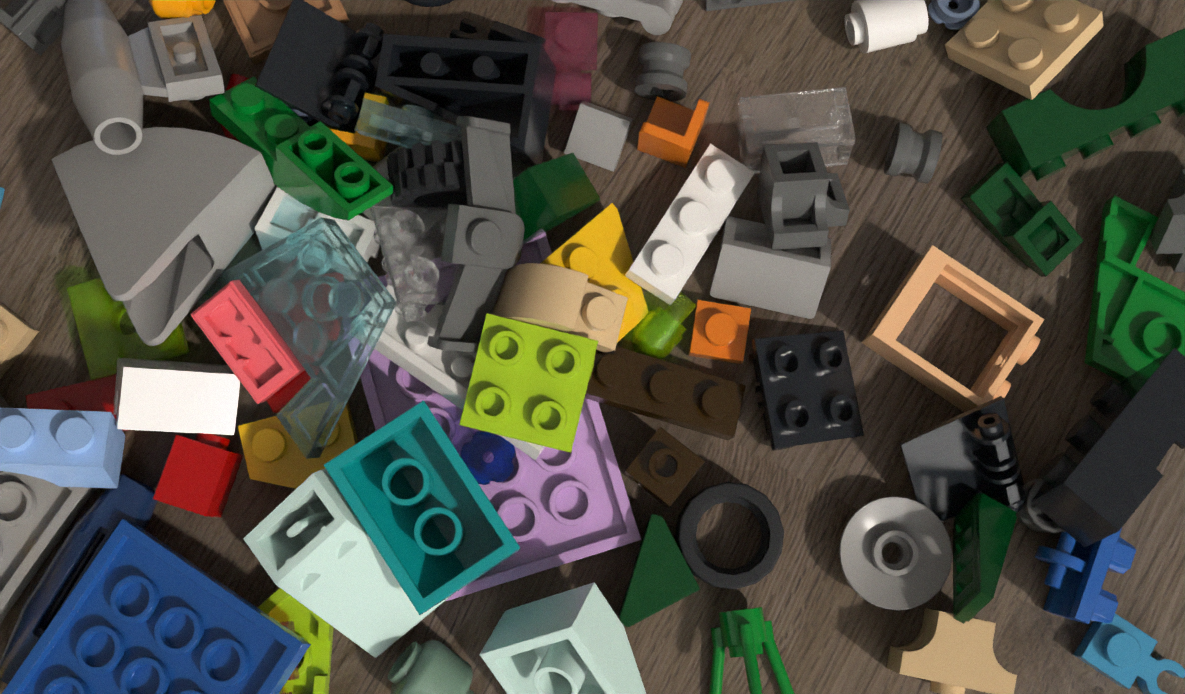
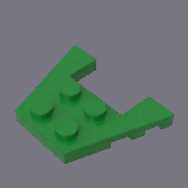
M1114 195L1103 206L1084 363L1121 382L1173 348L1185 356V292L1136 267V263L1159 217Z

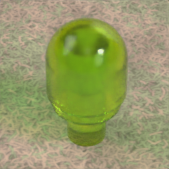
M680 292L675 301L665 310L659 305L654 310H650L632 333L631 342L634 351L660 360L667 357L683 339L682 335L687 329L681 323L695 309L696 305Z

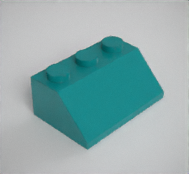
M424 400L324 464V467L419 615L425 613L521 550Z

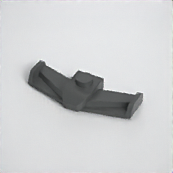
M458 116L456 123L457 127H461L467 206L448 203L441 261L459 264L434 336H429L427 344L440 350L477 353L486 314H492L507 270L514 267L521 258L525 227L522 219L515 214L510 124L477 117Z

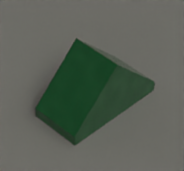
M574 153L527 168L513 179L515 214L522 219L525 227L523 245L600 201L599 195Z
M655 514L649 515L618 615L619 620L626 627H631L700 590L663 517Z

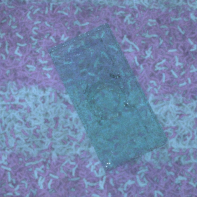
M366 98L363 100L355 128L358 134L408 149H412L413 144L422 143L426 146L431 145V141L441 140L442 144H448L451 140H461L462 145L461 127L435 120V115L425 108L404 105L402 109Z

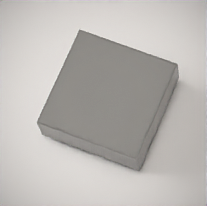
M586 101L581 102L564 154L574 153L576 158L614 172L633 119Z

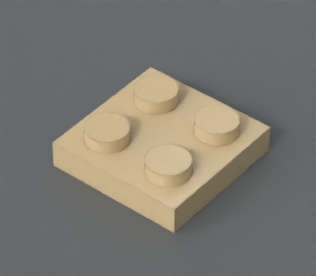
M989 0L945 44L948 59L1033 100L1104 26L1102 11L1076 0Z

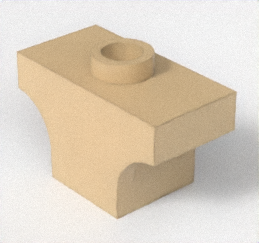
M925 608L922 628L918 636L907 645L900 647L890 646L887 669L898 674L930 680L929 691L935 693L965 694V689L967 688L991 694H1014L1017 675L1006 671L996 660L993 652L996 623L972 618L969 622L966 621L963 624L954 619L951 613Z

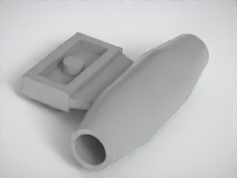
M68 0L66 2L61 49L72 99L99 149L108 154L122 155L133 151L139 146L143 135V95L168 97L169 102L185 99L199 100L209 95L225 93L222 73L201 15L147 22V28L127 36L105 0Z

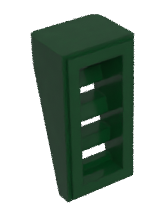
M976 493L955 516L953 524V618L963 624L966 621L969 622L994 598L1017 519L1016 511L982 493Z

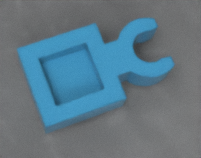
M1116 613L1113 621L1110 623L1094 621L1073 654L1120 687L1130 689L1137 678L1138 686L1143 694H1167L1160 690L1157 685V677L1164 670L1172 676L1185 677V669L1176 661L1151 657L1150 654L1158 641Z

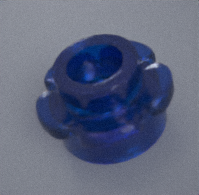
M485 431L476 432L472 437L473 439L463 445L460 453L461 458L478 484L488 485L490 481L500 483L506 480L514 469L512 459L516 456L514 445L497 434ZM487 452H491L494 455V459L490 463H486L483 460V456Z

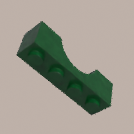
M1185 28L1144 46L1124 64L1125 86L1117 106L1101 110L1083 109L1069 104L1049 89L1038 94L1033 100L1027 99L1002 110L986 129L1003 162H1008L1021 179L1033 174L1036 182H1039L1065 169L1067 165L1064 160L1080 153L1083 160H1087L1114 146L1111 138L1127 131L1130 139H1133L1154 129L1161 124L1159 119L1161 115L1173 110L1177 118L1184 116Z

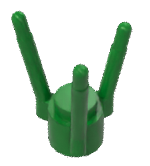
M762 607L718 613L720 627L710 628L713 653L709 694L722 693L726 647H729L730 658L744 657L750 694H762L756 655L763 654V646L781 694H795L774 640L772 621H764Z

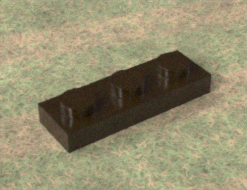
M616 346L615 351L607 353L596 350L594 367L588 382L585 398L717 438L730 440L735 437L746 385Z

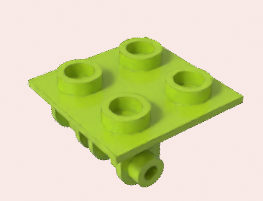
M487 313L459 425L571 453L588 382L594 367L598 340Z

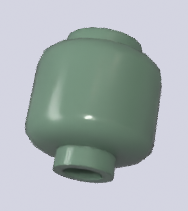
M434 639L428 640L421 645L414 641L407 646L393 664L387 678L392 682L390 694H474L469 689L473 678L471 665L444 644Z

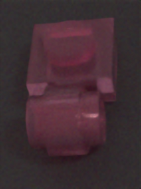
M546 12L545 51L557 68L556 70H560V73H556L551 105H559V110H578L581 102L591 103L592 73H581V70H597L598 13Z

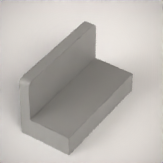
M727 216L710 295L722 300L812 319L815 317L831 268V239L827 238L826 246L772 250L765 224Z

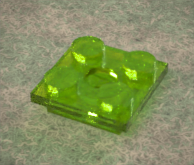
M101 277L67 287L92 381L116 375L118 357L162 361L190 352L181 322L163 343L156 346H149L143 343L137 332L124 335L120 330V319L126 312L123 301H115L111 298Z

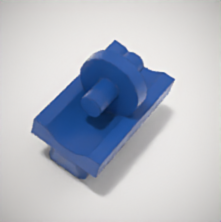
M1122 528L1118 532L1085 548L1067 532H1061L1056 549L1038 546L1035 558L1050 565L1044 584L1051 588L1043 608L1044 611L1089 624L1090 620L1103 623L1113 621L1118 601L1115 594L1101 589L1107 571L1124 574L1131 568L1136 553V548L1120 537Z

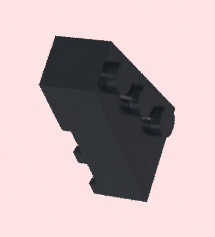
M1175 348L1120 383H1117L1114 379L1105 383L1090 400V404L1095 407L1090 416L1086 415L1080 419L1067 433L1065 440L1070 444L1067 450L1055 456L1039 475V478L1044 483L1032 502L1084 548L1118 532L1164 476L1157 470V467L1167 451L1174 443L1181 449L1185 448V356Z

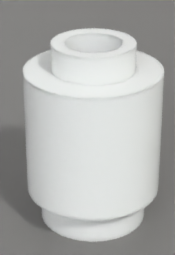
M856 0L852 3L851 13L845 15L846 35L849 43L852 46L858 45L862 53L913 42L917 35L927 32L928 12L924 0Z

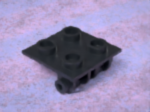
M292 0L255 87L315 120L321 121L334 130L355 134L365 93H372L376 82L384 31L373 23H366L363 28L354 31L304 0Z
M844 330L752 340L753 354L749 355V361L753 362L756 380L760 382V385L754 388L755 393H762L763 402L757 404L758 409H765L763 418L767 435L763 436L764 441H770L772 451L792 448L798 445L864 436Z
M1002 396L899 442L916 502L929 508L941 522L956 516L976 493L985 494L1016 511V513L1021 510L1022 504L1026 499L1025 491L1021 487L1024 485Z

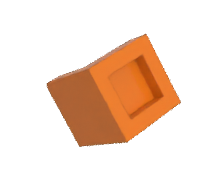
M657 96L647 122H643L639 131L637 150L686 168L704 124L710 102L699 99L695 110Z

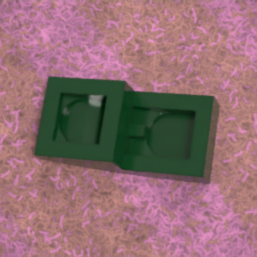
M1008 162L997 164L960 198L1007 249L1041 277H1046L1084 241L1051 200L1040 202Z

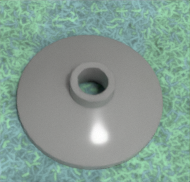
M886 497L864 505L848 520L840 539L839 559L847 582L861 598L884 609L907 610L926 603L943 587L951 569L952 547L943 523L929 508L908 498ZM889 542L896 544L900 552L898 560L892 564L887 563L882 557V549Z

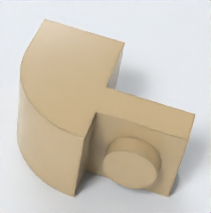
M525 263L507 270L492 315L598 340L597 350L607 353L616 349L628 297L587 282L589 275L575 270L547 264Z

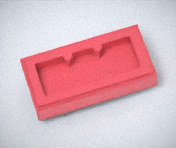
M240 280L230 281L190 314L257 404L269 399L306 369Z

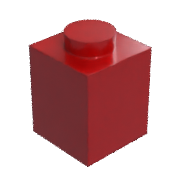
M197 433L195 439L176 434L153 499L206 517H222L244 455L227 450L230 439L219 435Z

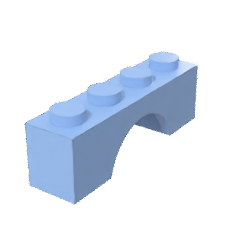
M0 408V471L40 478L59 487L118 488L125 434L122 429L116 428V419L112 412Z

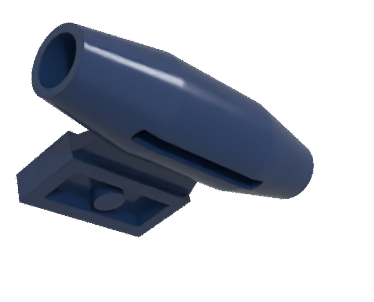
M121 472L118 488H107L75 523L20 611L0 659V680L9 684L122 519L129 520L144 530L147 529L158 502L153 499L156 490Z

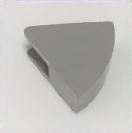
M144 128L142 141L139 146L133 151L122 155L108 154L99 149L94 140H91L51 159L107 292L115 301H123L137 334L143 343L149 346L163 343L218 279L255 232L254 228L277 188L261 152L227 137L186 128Z

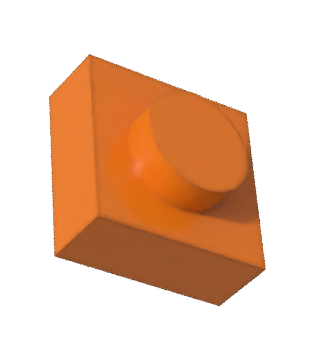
M698 300L695 308L688 356L742 364L751 308Z

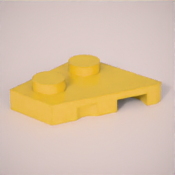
M613 203L602 210L540 263L568 268L589 275L587 282L628 297L617 343L649 314L641 286L625 277L634 262L618 209Z
M345 398L238 426L249 478L295 489L312 473L325 469L324 464L358 443L349 401Z

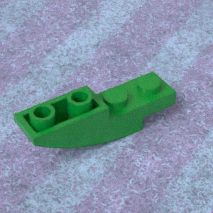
M254 76L226 90L225 93L209 99L211 115L241 143L261 152L274 184L302 204L333 218L349 221L393 194V185L320 121L310 127L281 100L255 87L257 79Z

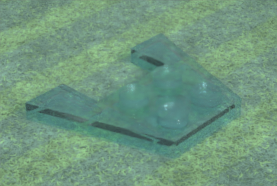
M322 217L222 272L197 302L201 306L230 281L240 280L311 379L276 415L306 459L320 458L397 304L337 222L333 219Z

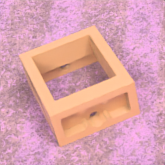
M932 245L918 257L861 343L963 412H966L999 396L1005 398L1011 387V383L1005 379L1016 363L1022 366L1035 352L1041 340L1035 334L1045 319ZM934 282L1008 331L970 390L896 341Z

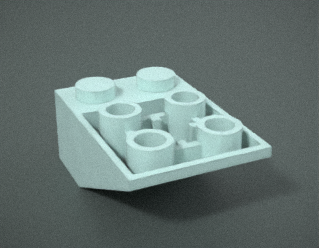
M326 468L312 473L243 538L279 588L375 658L448 599L446 598L425 613L418 614Z

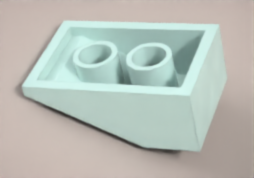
M595 582L505 610L479 654L507 694H646L625 628Z

